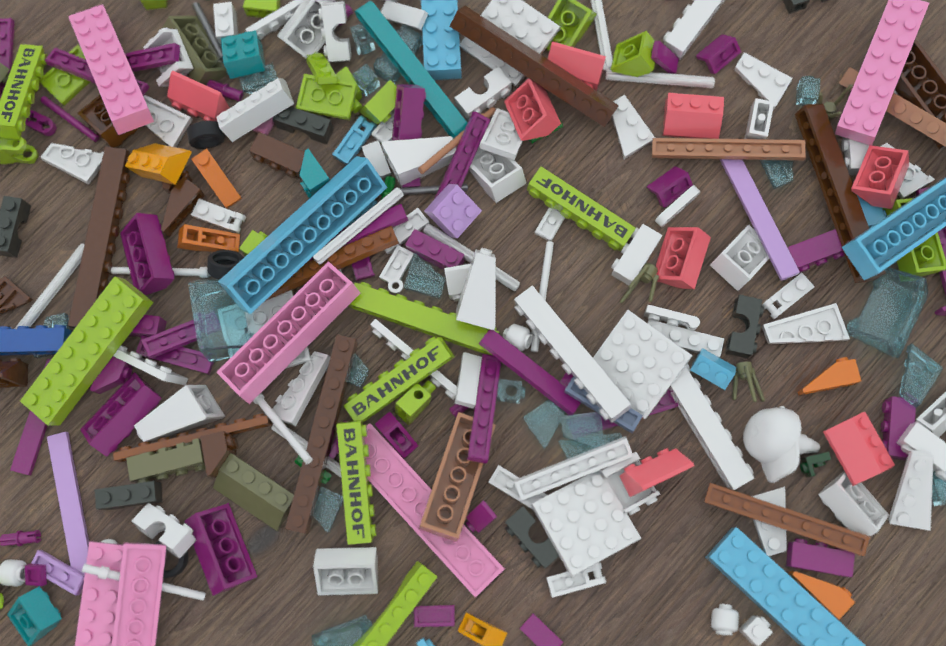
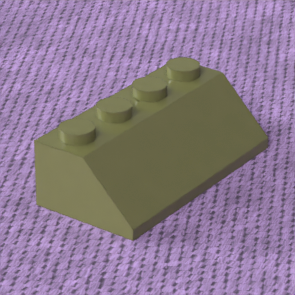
M168 16L162 28L178 30L194 68L188 73L190 78L207 86L209 80L217 82L227 76L228 73L223 61H220L198 16Z
M230 453L219 469L213 489L276 531L279 530L289 515L294 493Z

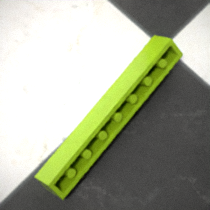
M365 282L360 284L354 283L360 294L348 305L349 308L436 338L440 337L447 342L482 354L492 355L478 344L488 332V328L456 320V313L450 312V314H447L438 307H426L421 301L414 300L412 302L403 295H391L389 291L383 288L376 290Z

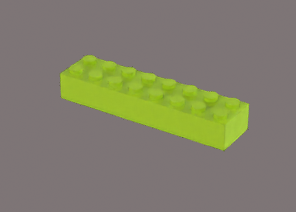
M114 276L20 402L45 424L60 426L154 302L126 279Z

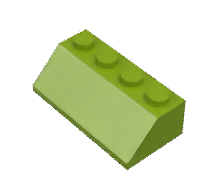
M913 198L895 200L892 209L883 208V210H885L888 216ZM938 232L897 260L902 280L919 278L946 270V259Z

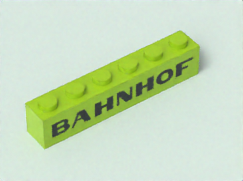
M20 44L0 99V138L20 139L22 132L25 131V122L30 116L31 104H34V95L39 90V81L43 77L44 66L47 65L45 59L48 56L45 54L43 46Z
M543 167L539 168L528 184L527 191H529L532 197L543 200L546 206L551 209L555 208L564 218L572 219L578 227L589 230L595 238L604 240L614 250L618 249L621 251L636 229Z
M440 337L430 338L425 342L426 346L421 350L419 348L415 349L409 354L410 358L406 361L402 359L394 365L395 369L390 372H383L378 376L379 380L374 384L370 382L362 388L364 391L359 395L355 393L347 399L348 402L343 406L353 421L363 420L364 423L410 390L416 383L421 382L453 359L455 356L444 340Z
M363 420L337 423L347 543L348 545L371 543L377 533L376 524H372V516H375L374 504H370L373 488L372 484L368 483V477L371 476V467L366 462V457L369 456L368 444L365 445L364 437H367V426L363 425Z

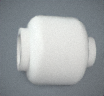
M512 324L503 332V338L521 352L530 347L533 336L528 328Z
M13 559L2 562L0 565V583L5 586L15 587L25 583L26 562Z
M719 604V608L712 610L711 628L716 630V634L732 636L733 632L738 630L739 613L732 609V605Z

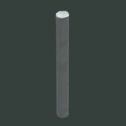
M194 2L192 7L220 61H223L222 47L199 3Z
M462 184L461 189L468 191V184ZM440 185L399 189L402 190L404 195L437 193Z

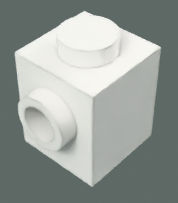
M752 615L738 629L754 646H760L773 633L769 629L770 624L762 616L759 618Z

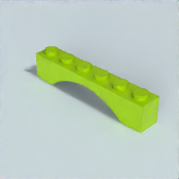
M417 561L405 576L400 588L381 616L353 646H386L436 580L437 576Z

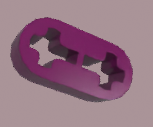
M30 110V116L25 122L27 127L44 136H51L56 132L57 126L50 118ZM29 118H35L37 121H29ZM42 124H44V125H46V126L49 125V126H50L49 129H48V128H45V129H44V128L42 127Z

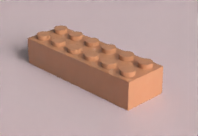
M460 412L457 414L419 526L420 530L455 542L459 539L483 463L467 460L473 417ZM493 424L492 435L496 426L495 424Z

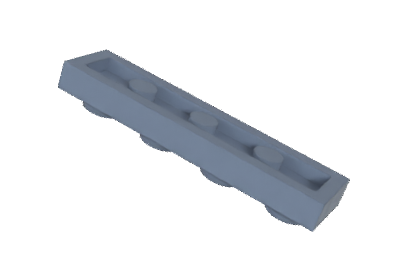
M573 376L564 392L599 413V406L596 403L593 405L586 397L588 393L584 388L581 390L574 382L576 378ZM631 408L616 419L614 423L633 433L643 415Z

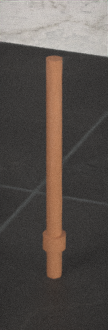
M491 107L484 114L481 113V115L490 118L494 115L496 109ZM464 130L422 164L418 171L424 174L459 144Z

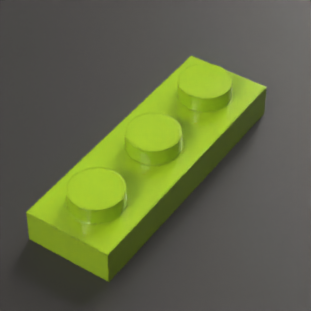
M313 53L312 55H306V62L318 84L337 83V76L324 54Z

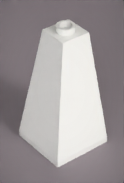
M452 136L382 142L385 157L401 188L406 183L419 177L422 178L450 164L457 146L424 174L418 171L422 164L453 139Z
M481 248V250H475L456 308V320L494 330L495 254H492V251L489 249Z
M185 385L136 423L134 427L137 430L138 437L143 442L155 441L159 438L223 419L225 415L206 385Z

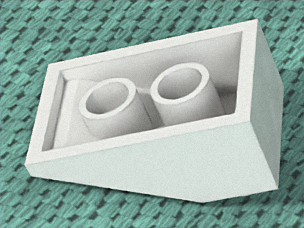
M478 148L469 170L484 191L496 203L526 184L523 169L518 163L512 159Z
M748 225L710 266L739 291L767 262L769 257L756 231Z

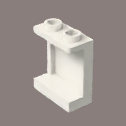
M160 29L158 34L151 38L143 47L147 49L171 43L180 45L179 61L171 65L159 67L162 73L156 80L159 87H169L172 70L186 76L194 69L179 32L176 29Z
M637 452L633 453L634 457L613 464L601 471L604 479H607L623 506L624 513L628 512L629 515L640 510L639 506L644 503L647 506L657 501L656 496L660 495L659 491H656L653 486L629 497L619 475L625 472L624 468L635 464L637 467L641 465Z

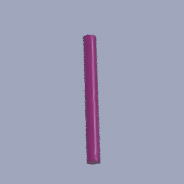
M46 96L40 99L41 103L94 142L99 140L100 137Z

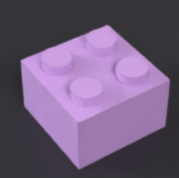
M448 184L424 212L448 236L458 238L482 210L457 184Z

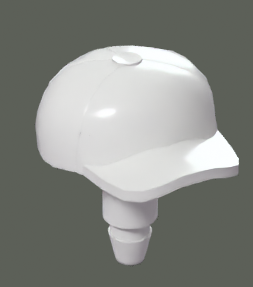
M784 406L760 410L748 421L743 433L746 450L753 458L761 462L767 480L772 483L797 469L800 454L818 453L820 450L818 442L804 434H800L801 421L799 416L794 411L785 409Z

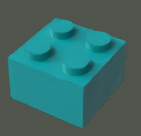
M256 30L221 38L223 64L230 79L266 71L263 46Z

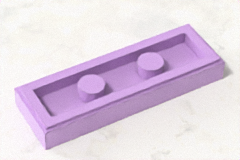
M37 550L31 564L46 565V579L75 596L80 595L83 589L85 574L45 551Z

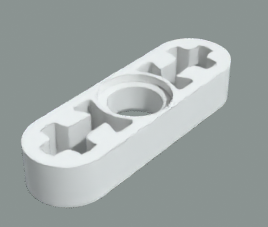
M695 185L691 186L656 218L655 222L661 228L664 227L689 205L701 191Z

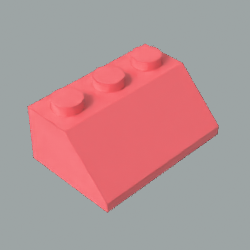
M552 41L548 60L597 91L606 56Z
M172 70L167 97L171 102V106L175 109L186 110L189 115L195 118L199 116L203 118V121L218 122L216 118L218 115L230 109L221 92Z
M530 78L504 101L519 138L522 141L548 136L561 124L546 89Z
M668 93L664 107L663 136L719 139L723 119L724 97Z
M869 145L851 188L852 192L871 206L892 209L909 167V151Z
M668 227L655 266L658 269L656 275L660 277L658 282L679 289H695L711 237L699 227Z
M865 411L823 431L852 486L895 466Z
M666 448L658 452V457L654 459L649 456L641 460L642 464L637 467L635 464L624 468L625 472L619 476L629 497H632L694 466L693 462L676 448L671 451Z

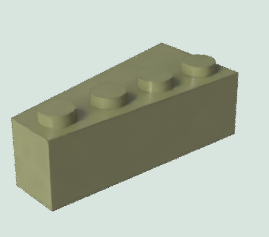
M193 439V443L182 442L176 444L177 448L175 449L173 447L161 448L157 450V454L146 452L126 458L130 481L143 483L155 478L157 481L168 479V475L172 474L183 476L187 475L190 470H195V472L205 471L201 439Z

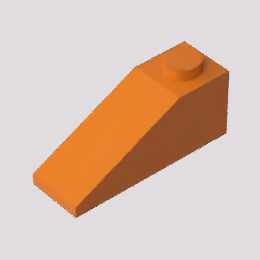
M207 149L191 158L226 209L242 199Z
M184 224L179 229L177 248L193 251L215 252L231 250L239 252L240 234Z
M848 357L836 359V363L829 366L799 390L798 396L858 384L861 382L856 360H848Z
M796 571L788 573L790 577L837 620L855 603L851 598L852 594L844 587L840 588L839 586Z

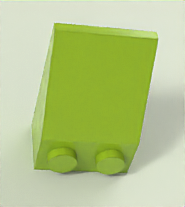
M557 0L548 16V19L560 26V30L552 41L575 47L588 30L597 13L576 0ZM552 41L546 47V49H548L549 51L551 48Z

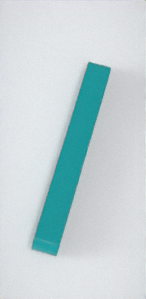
M368 1L355 10L358 20L408 84L419 85L425 88V106L447 134L454 139L467 126L463 116L372 1Z

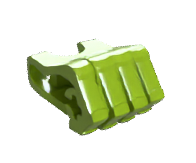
M20 137V139L0 138V164L17 162L33 164L38 158V151L33 146L26 145L27 141L23 137ZM24 151L32 152V155L25 158L23 153Z

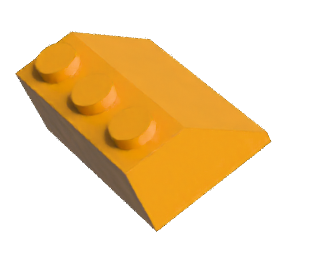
M154 143L133 150L128 157L125 167L140 177L176 185L192 152L186 149Z

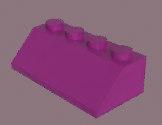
M136 213L120 232L133 286L144 295L166 289L175 279L174 271L171 267L170 256L166 249V241L163 238L158 216Z
M134 372L80 430L89 445L107 457L118 448V444L124 438H127L132 433L134 425L142 420L151 409L158 406L162 398L147 382Z
M229 503L195 513L184 521L193 530L192 535L196 539L193 546L212 596L228 591L257 577Z

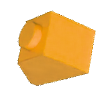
M465 613L458 629L459 633L482 646H502L507 636V632L469 613Z

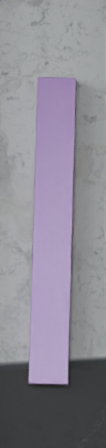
M719 159L780 281L798 275L800 271L743 160Z
M62 432L47 436L70 565L85 574L82 572V569L87 562L89 538L69 433Z

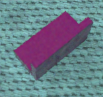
M721 34L700 51L696 58L705 61L710 73L716 74L738 56L741 50L735 37Z
M675 166L649 184L647 189L656 194L660 206L665 208L684 194L693 184L688 172Z

